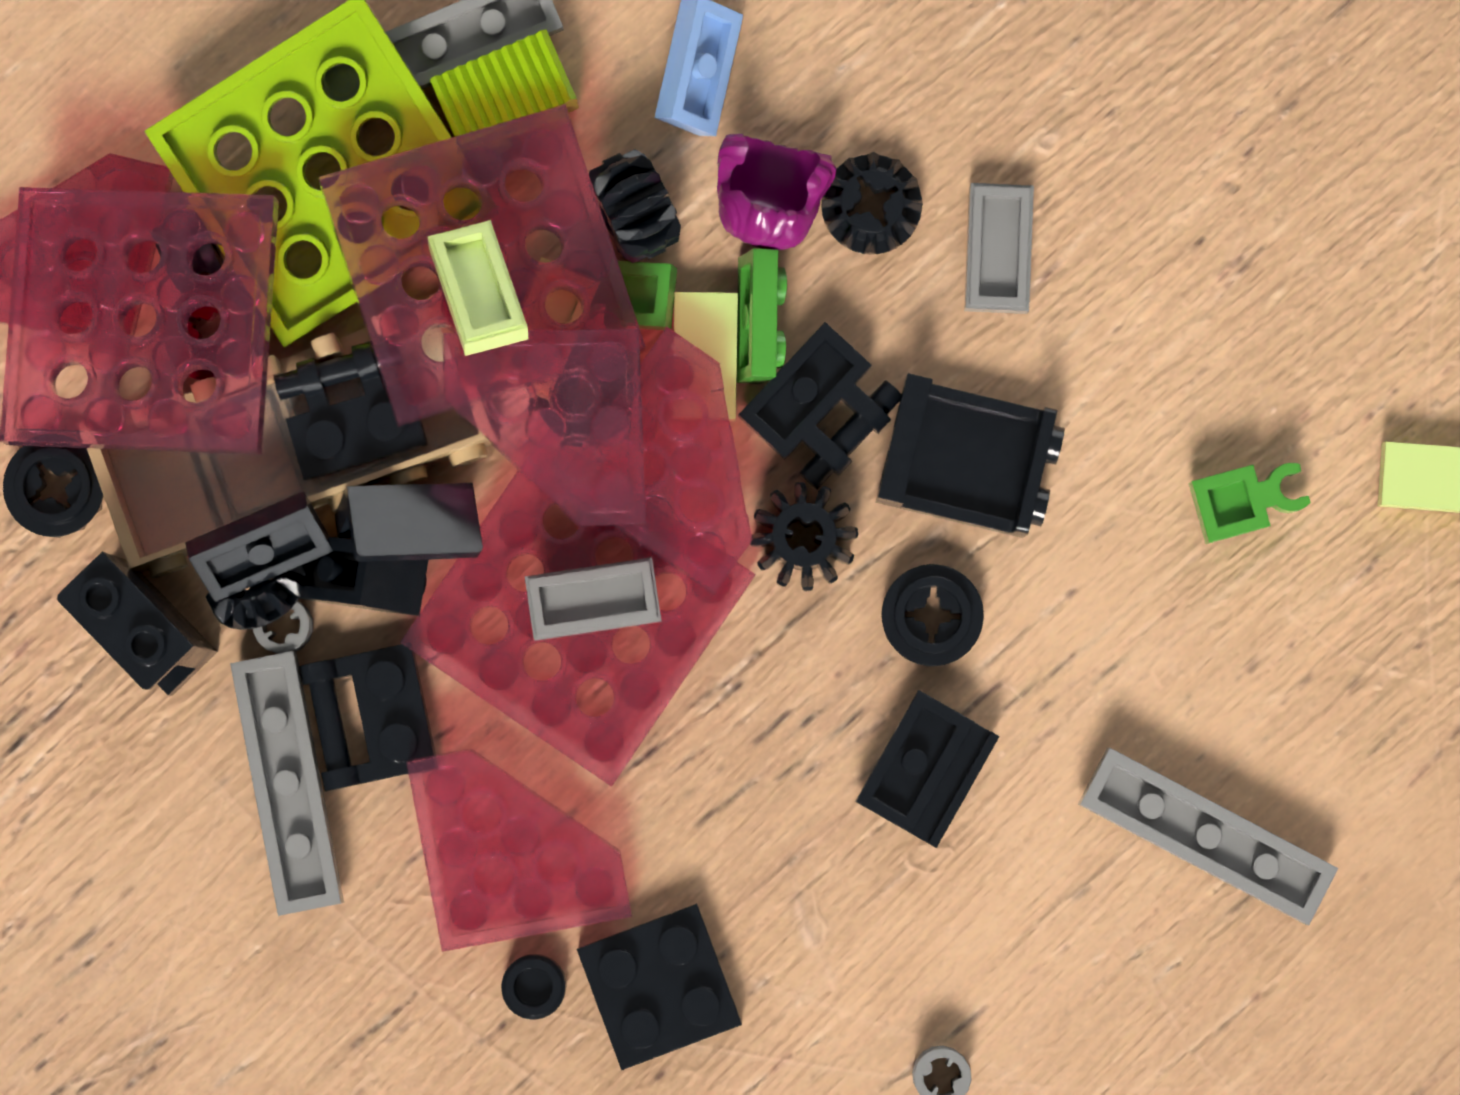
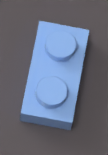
M681 0L654 118L698 136L717 135L743 14L711 0Z

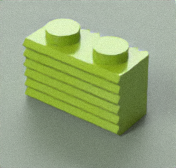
M547 29L540 30L533 35H528L524 39L517 40L510 45H505L501 49L493 50L487 55H482L464 65H458L452 70H447L441 75H435L429 79L459 149L465 157L476 153L479 161L496 157L513 147L511 137L534 128L537 136H541L566 126L571 122L569 112L579 109L576 95Z

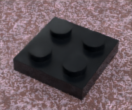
M697 903L577 948L621 1071L742 1025Z

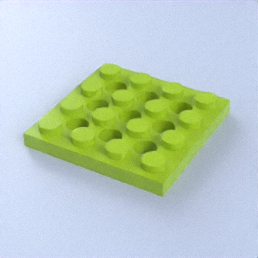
M366 0L346 1L144 131L284 348L430 256L428 236L481 223L499 212V209L459 149ZM347 64L352 66L358 73L360 86L353 98L342 102L335 101L325 91L324 78L328 70L333 66ZM286 98H292L300 102L306 113V121L303 128L291 136L279 134L273 128L270 119L274 105ZM374 118L387 121L392 126L395 135L391 149L380 156L367 154L361 148L358 139L362 125ZM229 133H241L249 140L252 147V156L249 163L239 170L227 169L221 164L217 156V147L220 140ZM326 152L333 155L341 168L338 182L328 190H318L311 186L306 179V164L317 153ZM409 172L421 175L429 186V197L426 203L416 210L402 208L397 204L393 196V187L396 180L401 175ZM269 186L280 190L287 201V210L284 217L279 222L271 225L259 221L252 211L254 195L260 189ZM356 206L367 209L375 219V232L371 239L363 244H353L347 241L340 231L342 215L348 209ZM304 240L313 243L319 249L322 256V264L319 271L310 278L297 277L287 266L286 257L288 250L298 241Z

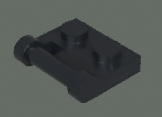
M413 643L400 644L299 666L302 685H309L326 764L327 771L321 773L325 792L439 767ZM349 676L353 678L370 759L368 763L354 766L351 764L334 682L335 679Z

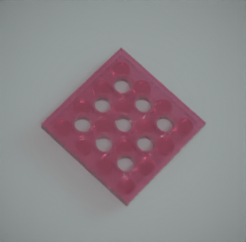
M566 104L319 177L318 183L397 426L616 360L645 349L646 346ZM516 170L531 171L541 182V194L536 199L528 202L515 200L506 190L505 179ZM455 188H467L478 196L481 209L471 219H455L447 213L444 207L443 199L446 194ZM395 206H404L411 209L419 219V228L416 233L404 239L390 236L384 230L381 221L382 216L388 209ZM491 220L528 326V339L465 356L429 250L428 236ZM537 230L552 232L561 243L562 250L560 256L554 261L547 263L534 260L527 253L525 247L527 236ZM425 267L433 271L439 281L437 293L425 300H417L407 295L402 287L401 279L409 269ZM558 290L573 293L581 304L580 317L566 324L554 321L546 311V298ZM441 327L453 332L459 342L458 353L447 361H436L429 358L423 351L421 344L422 337L429 330Z
M19 187L0 441L5 445L262 455L279 208L277 198L274 195ZM88 239L94 241L97 247V256L94 263L82 271L68 269L65 261L68 248L78 240ZM146 241L159 244L161 258L153 270L146 273L131 271L129 255L136 245ZM210 243L222 246L225 252V260L217 272L211 275H199L194 272L192 259L195 252L201 246ZM76 302L88 303L92 309V320L88 328L78 334L64 333L61 328L63 311L69 305ZM140 304L153 306L156 311V323L152 330L139 337L128 335L124 328V319L128 311ZM205 306L218 309L221 319L217 331L212 336L204 339L191 337L188 332V320L191 314L198 308ZM68 366H83L88 376L85 389L73 398L60 397L56 390V379L59 373ZM142 367L148 369L152 377V384L148 393L138 400L123 399L119 390L122 376L132 368ZM197 370L213 372L216 378V388L212 396L199 403L187 401L183 393V385L186 378Z
M544 432L481 523L480 531L483 549L477 558H459L455 561L420 612V616L416 618L400 643L613 787L756 574ZM557 503L571 504L580 514L578 530L572 536L565 539L550 536L544 527L545 513L551 506ZM619 538L631 546L633 560L652 557L655 578L662 574H673L679 577L685 584L686 596L683 603L673 610H660L662 622L634 626L641 628L647 633L650 640V649L643 660L629 664L620 661L613 651L614 637L623 628L534 641L527 592L519 591L512 587L508 579V569L513 560L523 555H531L538 558L543 564L544 574L597 566L596 553L599 546L608 539ZM492 607L500 609L505 614L508 620V630L501 641L487 645L480 643L475 638L472 632V622L479 611ZM540 643L554 646L561 657V666L557 674L544 681L533 679L527 673L524 666V659L528 650ZM591 679H600L607 682L614 693V702L610 710L604 715L597 717L588 716L583 713L577 703L579 688L583 683Z

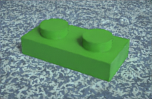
M753 248L738 257L736 383L762 384L775 378L776 369H781L784 365L786 338L784 331L777 330V305H783L785 301L787 275L784 267H778V250Z

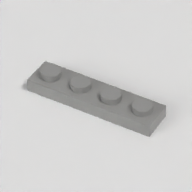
M461 0L391 29L386 33L420 87L424 89L432 85L429 79L435 75H441L447 70H452L458 65H464L470 60L487 55L493 50L501 49L505 45H510L517 40L524 39L528 35L536 34L540 30L547 29L549 36L564 31V28L552 0ZM347 64L333 66L328 70L324 78L326 93L330 98L339 102L353 98L360 86L358 73L352 66Z
M290 651L230 663L277 914L281 916L344 903L305 694L299 671L297 652Z
M1112 748L1106 749L1078 805L1305 925H1310L1338 870L1337 867Z

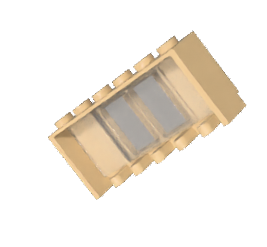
M442 292L429 296L432 304L399 316L395 311L378 315L371 319L372 326L339 338L334 333L323 335L311 341V348L281 359L274 355L260 358L250 364L251 370L231 378L218 381L216 378L211 377L197 381L190 385L191 392L161 403L154 399L137 403L130 407L131 414L101 425L92 420L79 423L78 426L129 569L141 573L149 571L151 578L179 571L188 566L185 558L188 556L185 542L303 491L314 509L329 504L332 512H336L347 486L381 485L390 482V485L416 484L428 478L427 468L449 460L452 468H458L487 457L486 447L498 443V439L470 362L464 354L446 298ZM397 340L404 364L380 371L385 389L407 382L411 384L429 445L309 481L303 480L286 418L309 412L305 394L280 400L273 376L296 370L297 362L315 357L317 363L350 354L352 353L351 346L370 341L372 346H377ZM360 377L325 387L330 405L365 395Z

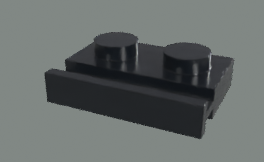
M918 690L855 802L937 848L1000 736Z

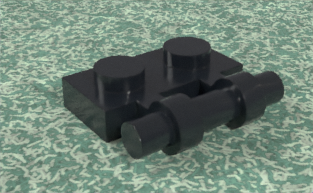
M824 322L780 369L776 377L771 379L738 414V417L784 460L803 442L815 456L804 466L799 474L818 490L833 473L840 475L852 463L849 455L872 431L879 434L891 421L888 414L901 401L902 394L885 380L870 397L866 395L856 383L869 371L872 365ZM842 401L854 414L830 439L817 425Z
M397 340L377 346H372L370 341L351 346L352 353L319 363H317L315 357L297 362L296 370L273 376L280 400L305 394L309 412L286 418L303 480L309 481L429 445L411 384L407 382L385 389L380 371L404 364ZM360 377L365 395L330 405L325 387Z

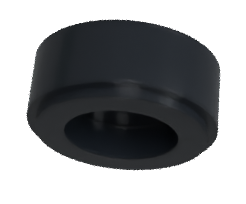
M529 954L515 960L505 971L501 984L502 996L508 1008L514 1014L530 1020L542 1019L555 1012L563 1002L567 988L566 978L561 967L553 959L541 954Z

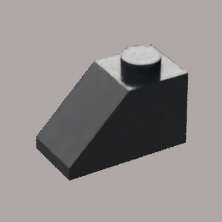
M330 537L333 552L304 564L307 578L305 588L299 599L420 616L422 597L427 583L428 560L358 562L353 555L351 539Z

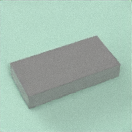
M970 183L964 311L1028 314L1030 302L1033 185Z
M652 557L525 576L534 641L662 622Z

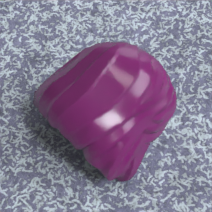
M743 134L726 135L719 149L717 162V194L720 221L726 232L756 248L785 250L795 247L807 236L818 213L820 200L835 178L836 166L832 162L831 155L817 153L812 150L799 151L798 148L774 145L769 140L763 141L744 136Z

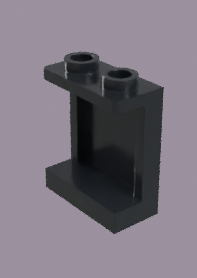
M908 373L904 382L902 398L899 402L875 503L1020 538L1028 535L1031 524L1041 527L1050 496V489L1040 487L1045 462L1056 465L1065 432L1064 427L1054 425L1057 410L1044 407L1043 410L943 387L932 384L933 379Z
M102 551L57 595L58 602L142 689L151 690L157 684L167 695L173 696L218 652L143 573L129 569L126 559Z

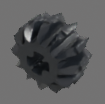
M636 149L623 155L618 153L603 160L602 165L589 171L588 189L593 198L592 202L608 232L609 238L612 239L617 251L622 254L623 258L631 263L646 257L651 259L666 252L665 248L679 242L681 224L676 216L677 211L670 200L669 192L665 189L659 173L655 171L651 160L645 154Z
M797 482L794 487L796 504L790 506L784 494L779 490H775L770 494L772 504L780 512L778 517L766 510H756L754 520L761 525L773 529L772 533H756L751 535L750 545L758 548L773 546V551L762 556L757 562V566L761 571L770 569L779 560L785 564L778 574L777 585L786 587L790 582L793 569L801 570L802 590L805 592L812 591L814 585L812 569L818 567L824 580L829 584L834 583L838 579L836 570L827 561L829 557L842 564L850 565L852 563L854 554L845 548L835 545L836 541L856 539L858 537V528L852 526L836 528L835 523L845 518L850 513L851 508L844 502L836 506L829 513L823 508L831 495L830 488L823 486L818 491L815 504L806 503V485L804 482ZM799 521L805 528L815 524L822 535H817L814 542L820 546L811 553L803 546L797 547L794 550L790 548L785 538H792L793 531L788 529L792 523Z

